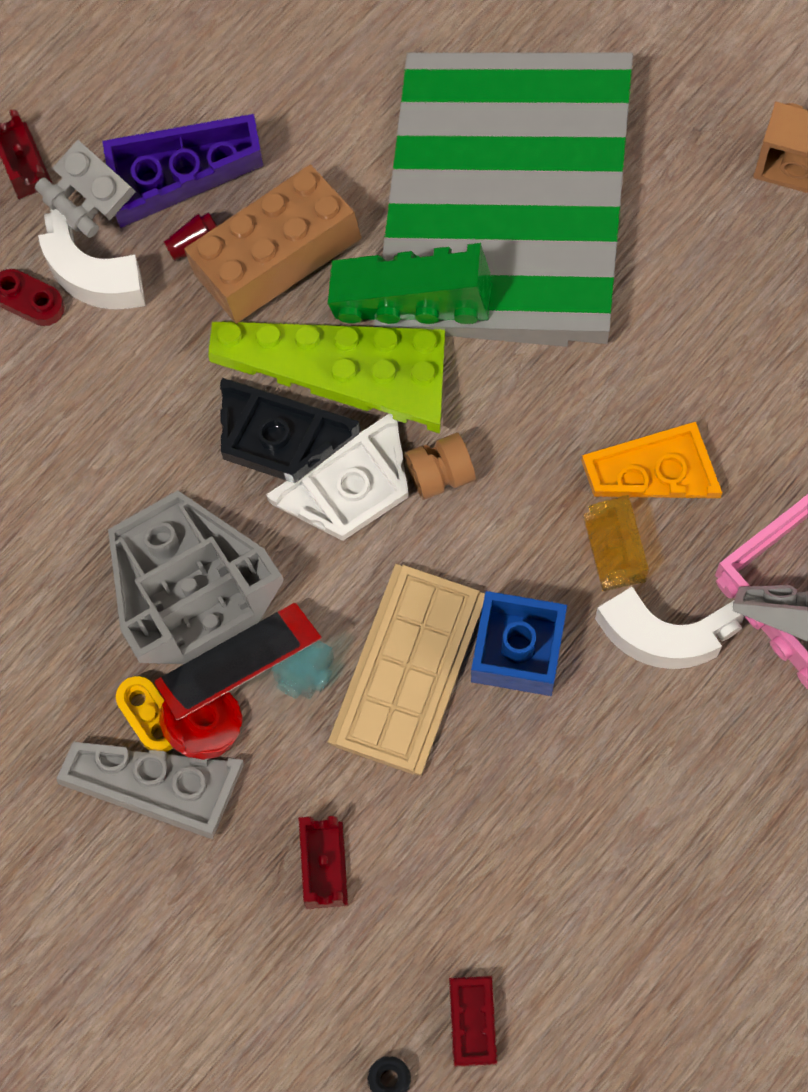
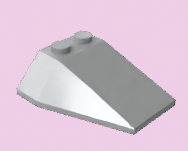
M178 490L108 529L120 630L139 663L185 664L257 624L284 581L281 573L263 547Z

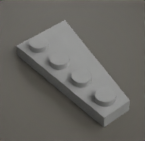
M73 742L56 779L59 785L213 839L244 764L241 759L228 758V761L202 760L186 756L167 755L166 751L149 750L148 753L129 751L126 747Z

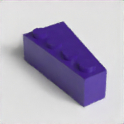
M254 114L102 141L106 165L136 191L115 215L120 228L264 166Z

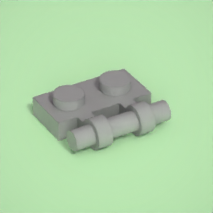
M79 140L70 147L52 168L62 179L53 185L46 178H42L35 185V190L43 196V202L50 209H57L66 217V223L73 230L83 232L88 238L93 237L99 230V226L92 220L99 211L111 220L136 192ZM75 190L86 198L81 206H76L68 199Z

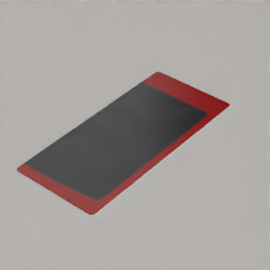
M292 603L158 678L154 683L178 720L316 643L322 637L297 603Z

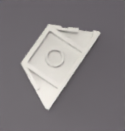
M390 413L360 432L359 435L296 483L286 481L266 494L268 501L273 506L344 541L409 497L397 420H394Z

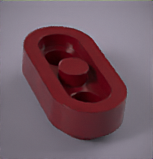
M16 269L0 271L1 308L39 326L53 325L61 319L65 305L60 292L55 287ZM15 283L14 288L11 290L3 289L6 284ZM43 298L49 299V301H48V303H47L46 305H44V306H38V305H37V302H38L40 299H43Z

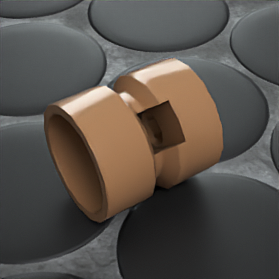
M458 432L436 440L434 448H430L425 444L405 452L410 475L422 500L444 493L445 485L449 484L453 488H457L476 480L471 458Z

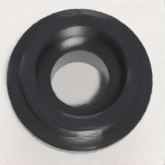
M386 1056L378 1059L372 1064L368 1072V1085L371 1092H407L411 1084V1074L408 1066L397 1057ZM386 1071L395 1072L398 1076L396 1085L385 1087L381 1083L383 1073Z

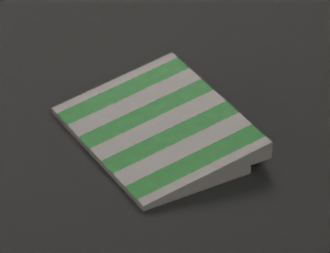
M407 53L382 257L386 261H391L398 252L412 251L420 257L433 256L434 248L450 247L452 253L467 252V244L481 243L492 276L489 320H477L474 324H461L455 320H438L434 324H423L416 320H400L395 324H386L375 320L374 327L445 330V336L564 347L568 346V341L608 343L633 53Z

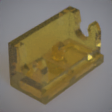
M629 495L590 505V512L584 513L583 519L602 592L646 582L649 568Z

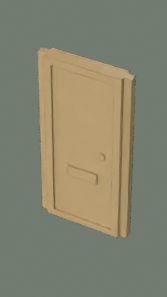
M395 564L329 737L328 744L404 772L422 776L479 620L485 594L479 592V590L405 565Z

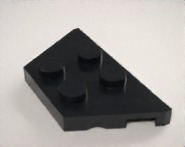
M222 378L220 381L222 393V409H220V422L222 425L221 454L226 461L296 483L359 435L361 431L360 423L357 420L226 378Z

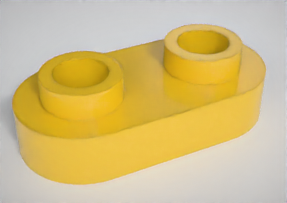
M133 676L127 678L119 685L116 691V703L142 744L148 750L168 752L173 749L165 738L156 739L153 737L154 731L160 727V708L164 699L150 680L141 676ZM142 694L146 697L145 702L140 706L131 704L132 698L135 695Z

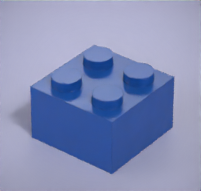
M485 591L471 668V682L552 696L567 605Z

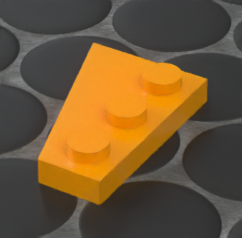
M696 421L582 455L581 462L594 497L721 498L722 490Z

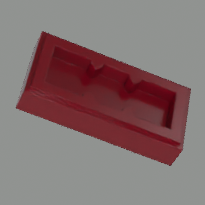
M492 976L449 978L454 1067L497 1065Z

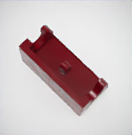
M12 109L9 113L11 120L6 123H0V158L19 200L37 193L35 185L40 179L46 178L51 183L52 181L27 122H22L19 112Z
M328 816L327 820L315 821L312 817H299L303 902L306 909L348 906L343 821L339 822L336 816Z

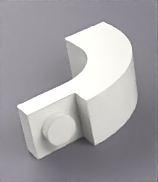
M50 209L51 213L44 214L47 234L38 235L40 246L50 271L66 292L86 304L99 308L129 309L145 306L141 272L135 255L112 259H99L88 256L75 246L73 229L66 223V217L57 209Z
M630 587L599 606L595 620L610 641L633 659L654 667L681 669L698 666L716 658L722 647L717 638L719 637L721 641H725L742 629L740 623H742L744 615L733 611V600L696 623L688 625L670 624L654 616L646 608L633 587Z

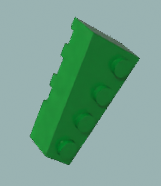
M481 243L467 244V252L452 253L450 247L434 248L433 256L425 257L415 255L412 251L398 252L391 261H386L379 255L332 260L328 305L335 320L350 324L359 323L361 320H378L386 324H395L400 320H416L423 324H434L438 320H455L461 324H474L477 320H489L492 276Z

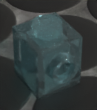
M317 641L276 664L272 668L274 680L278 682L276 687L295 699L302 695L310 700L315 690L322 692L332 675V670L329 667L335 659L333 648L321 641Z

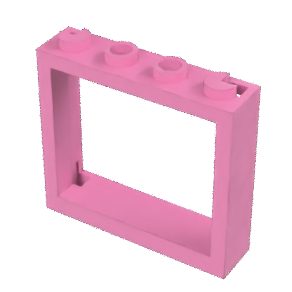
M808 494L719 563L715 576L718 578L716 583L725 596L730 599L735 598L739 587L750 586L738 572L808 518ZM745 616L751 626L757 630L761 628L768 635L774 652L784 661L789 659L799 671L797 673L799 680L808 689V651L791 634Z

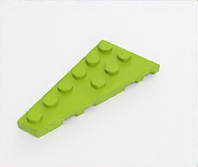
M212 321L208 350L209 362L250 375L256 373L277 378V383L288 387H291L292 384H297L309 388L311 394L365 411L377 409L390 413L394 420L407 423L409 419L427 425V430L440 434L445 330L242 322L236 324L235 322Z

